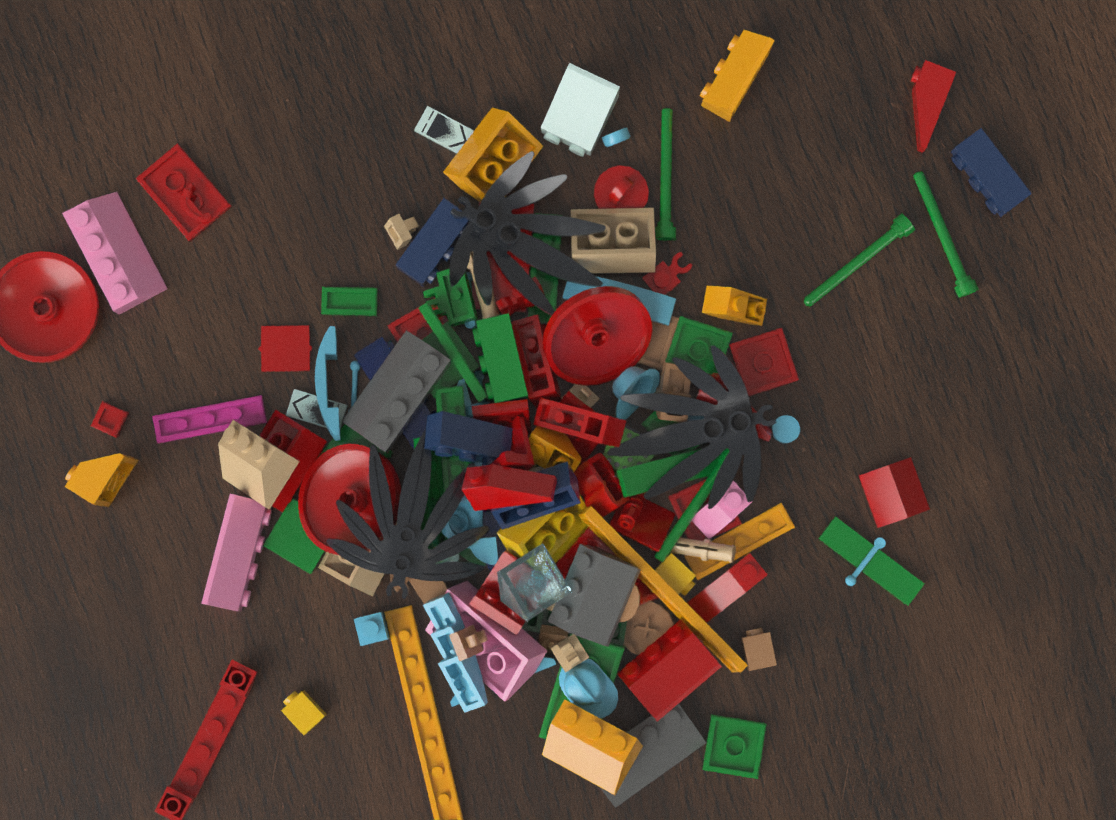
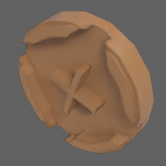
M648 602L639 606L637 613L632 619L627 621L624 646L631 653L641 654L674 625L670 614L661 605L654 602Z

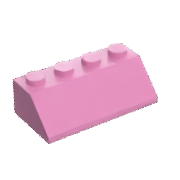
M117 192L87 200L62 213L114 312L121 314L168 289Z
M230 494L202 604L233 611H242L243 606H248L251 591L247 590L249 580H254L257 573L258 564L254 563L256 553L262 552L265 537L261 536L263 526L269 525L272 510L267 509L254 499Z
M468 581L448 588L446 593L450 594L465 628L474 625L476 632L484 630L488 641L481 643L484 651L476 654L483 682L504 701L509 700L536 672L547 650L522 628L516 635L471 606L470 602L478 590ZM430 621L425 630L429 634L436 630L432 621Z

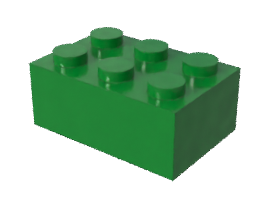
M509 313L476 321L477 328L472 329L477 348L482 347L484 354L478 357L483 375H489L490 382L485 383L489 402L495 401V403L528 400Z

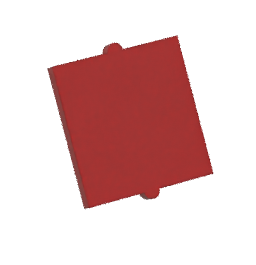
M261 326V346L258 348L261 352V372L310 371V351L313 350V347L310 345V326Z

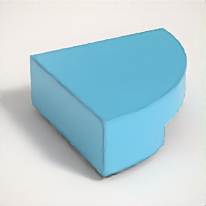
M496 536L480 538L476 545L470 547L472 553L480 561L490 565L497 563L499 557Z

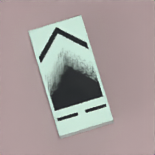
M429 106L426 107L414 129L415 132L456 154L474 132V130Z
M294 389L286 416L327 428L321 416L317 396ZM328 399V408H339L341 429L342 420L348 406Z

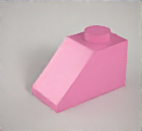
M733 481L716 506L708 509L707 503L697 512L692 522L708 539H711L750 503L747 501L743 490Z

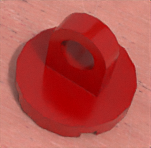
M619 165L608 168L599 176L595 183L594 198L598 209L644 208L648 201L649 190L646 180L639 171L629 166Z

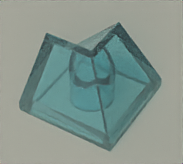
M543 543L497 572L501 602L525 621L530 620L572 592Z

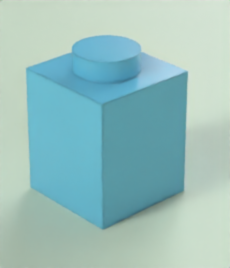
M383 612L354 619L360 646L390 639Z

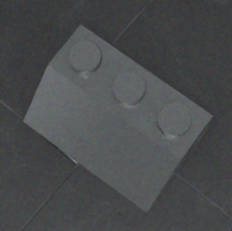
M580 544L548 622L571 634L609 647L641 569L599 547Z

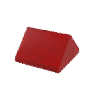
M911 457L858 476L877 528L930 510Z

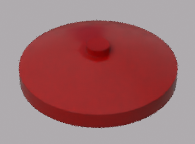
M44 251L27 253L7 263L0 270V345L11 354L36 363H50L65 359L83 347L92 335L99 315L97 291L86 271L63 255Z
M613 286L591 288L572 296L553 313L543 334L544 355L552 370L567 382L577 385L606 383L619 377L627 368L635 366L642 358L651 340L652 321L643 302L632 292Z
M343 444L327 450L313 462L302 481L298 498V510L302 527L309 539L317 547L328 553L339 555L327 544V539L329 538L349 541L367 551H371L355 537L344 522L336 505L338 499L354 509L368 523L379 540L382 541L384 539L375 516L370 492L369 447L359 444ZM379 452L389 484L395 525L398 516L401 486L394 467Z

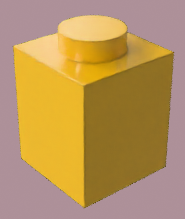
M672 553L655 569L678 595L682 593L685 596L695 585L692 580L696 575Z
M305 690L299 694L294 691L283 701L286 707L281 710L303 735H306L327 715Z

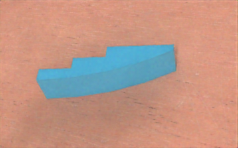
M446 593L427 601L423 606L436 628L430 635L444 658L438 665L463 711L468 712L486 705L488 701L476 655L459 661L449 637L450 634L465 628L450 594Z

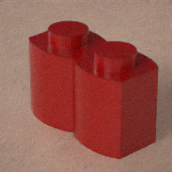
M598 453L579 465L574 472L578 479L579 493L583 496L586 506H592L601 517L606 516L630 500V496L623 497L619 479L615 476L610 462L603 454Z

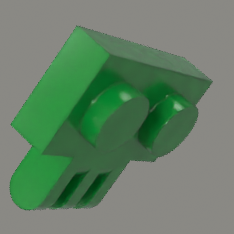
M449 269L436 273L439 286L423 292L424 298L435 296V299L429 300L426 303H429L431 308L438 307V309L433 310L436 316L442 317L447 315L449 325L452 327L478 319L467 272L465 271L463 277L454 287H451L449 284Z

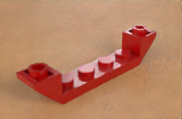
M233 659L231 660L219 684L221 687L172 783L167 786L154 812L170 820L184 819L198 796L250 693L257 671Z

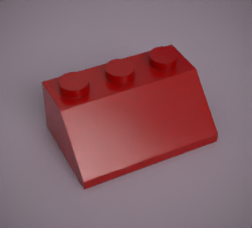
M275 410L259 436L299 461L272 505L283 512L292 500L308 469L321 454L327 441Z
M680 619L634 660L628 663L617 675L658 722L722 666Z

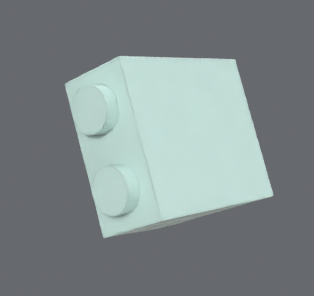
M569 63L541 126V133L545 134L543 138L556 145L562 142L570 146L569 151L583 157L584 154L591 156L619 98L620 86Z

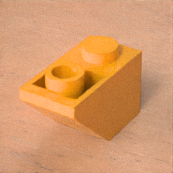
M707 286L702 313L720 319L762 326L767 299L732 287Z
M537 426L529 437L534 463L546 469L568 461L573 472L576 471L582 458L566 434Z

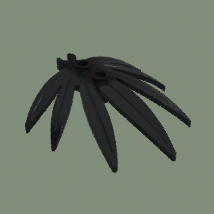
M531 151L500 175L485 194L478 209L473 208L470 201L463 196L459 197L458 202L464 205L465 210L459 212L452 208L450 214L454 218H465L470 222L463 230L453 250L449 267V284L451 287H454L460 281L467 269L470 254L473 252L475 282L484 303L489 306L492 301V275L486 254L489 251L502 273L516 290L536 307L552 316L555 310L526 271L507 252H510L521 261L541 272L568 282L591 287H601L603 282L564 253L520 230L523 229L543 235L568 237L602 233L606 227L598 223L565 216L511 213L512 210L526 207L543 199L567 179L566 174L549 177L525 186L505 198L521 181L529 168L534 156V152Z
M715 345L711 346L712 357L720 378L729 390L728 392L716 379L696 365L677 357L673 358V362L695 386L718 401L717 405L695 398L672 394L642 393L622 395L620 397L622 401L654 411L678 415L704 416V419L676 423L646 432L621 443L619 448L614 447L607 452L609 456H646L679 451L710 442V445L690 455L662 476L644 494L645 499L664 493L689 480L706 468L728 448L730 452L723 461L712 486L708 509L714 508L729 489L739 469L742 455H744L743 485L745 495L749 503L754 500L762 466L761 445L755 425L761 423L764 426H772L777 423L776 419L767 421L764 418V412L773 409V405H764L758 412L752 413L749 394L741 375L730 359Z
M426 429L415 447L405 474L399 500L397 525H394L392 500L385 469L377 447L372 445L369 456L370 492L375 516L384 539L382 541L379 540L368 523L354 509L340 499L336 501V505L344 522L355 537L370 549L371 552L349 541L335 538L327 539V544L347 561L370 571L393 574V581L389 583L386 589L387 596L392 595L393 587L400 586L403 590V599L409 593L408 585L405 583L406 577L424 581H451L477 574L485 568L483 565L471 562L457 561L436 564V562L452 557L474 544L489 530L487 525L466 530L448 538L433 549L428 548L429 544L446 526L464 496L462 485L466 470L469 467H475V463L471 462L454 479L433 509L424 530H421L429 495L432 450L424 449Z

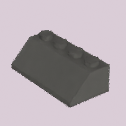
M406 330L342 422L388 454L452 364L451 360Z
M680 704L676 705L658 722L649 714L625 731L637 738L643 747L616 795L602 788L601 790L616 808L706 744Z

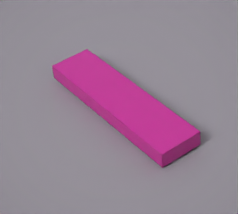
M262 395L152 416L158 444L223 432L229 427L232 420L244 427L267 423Z

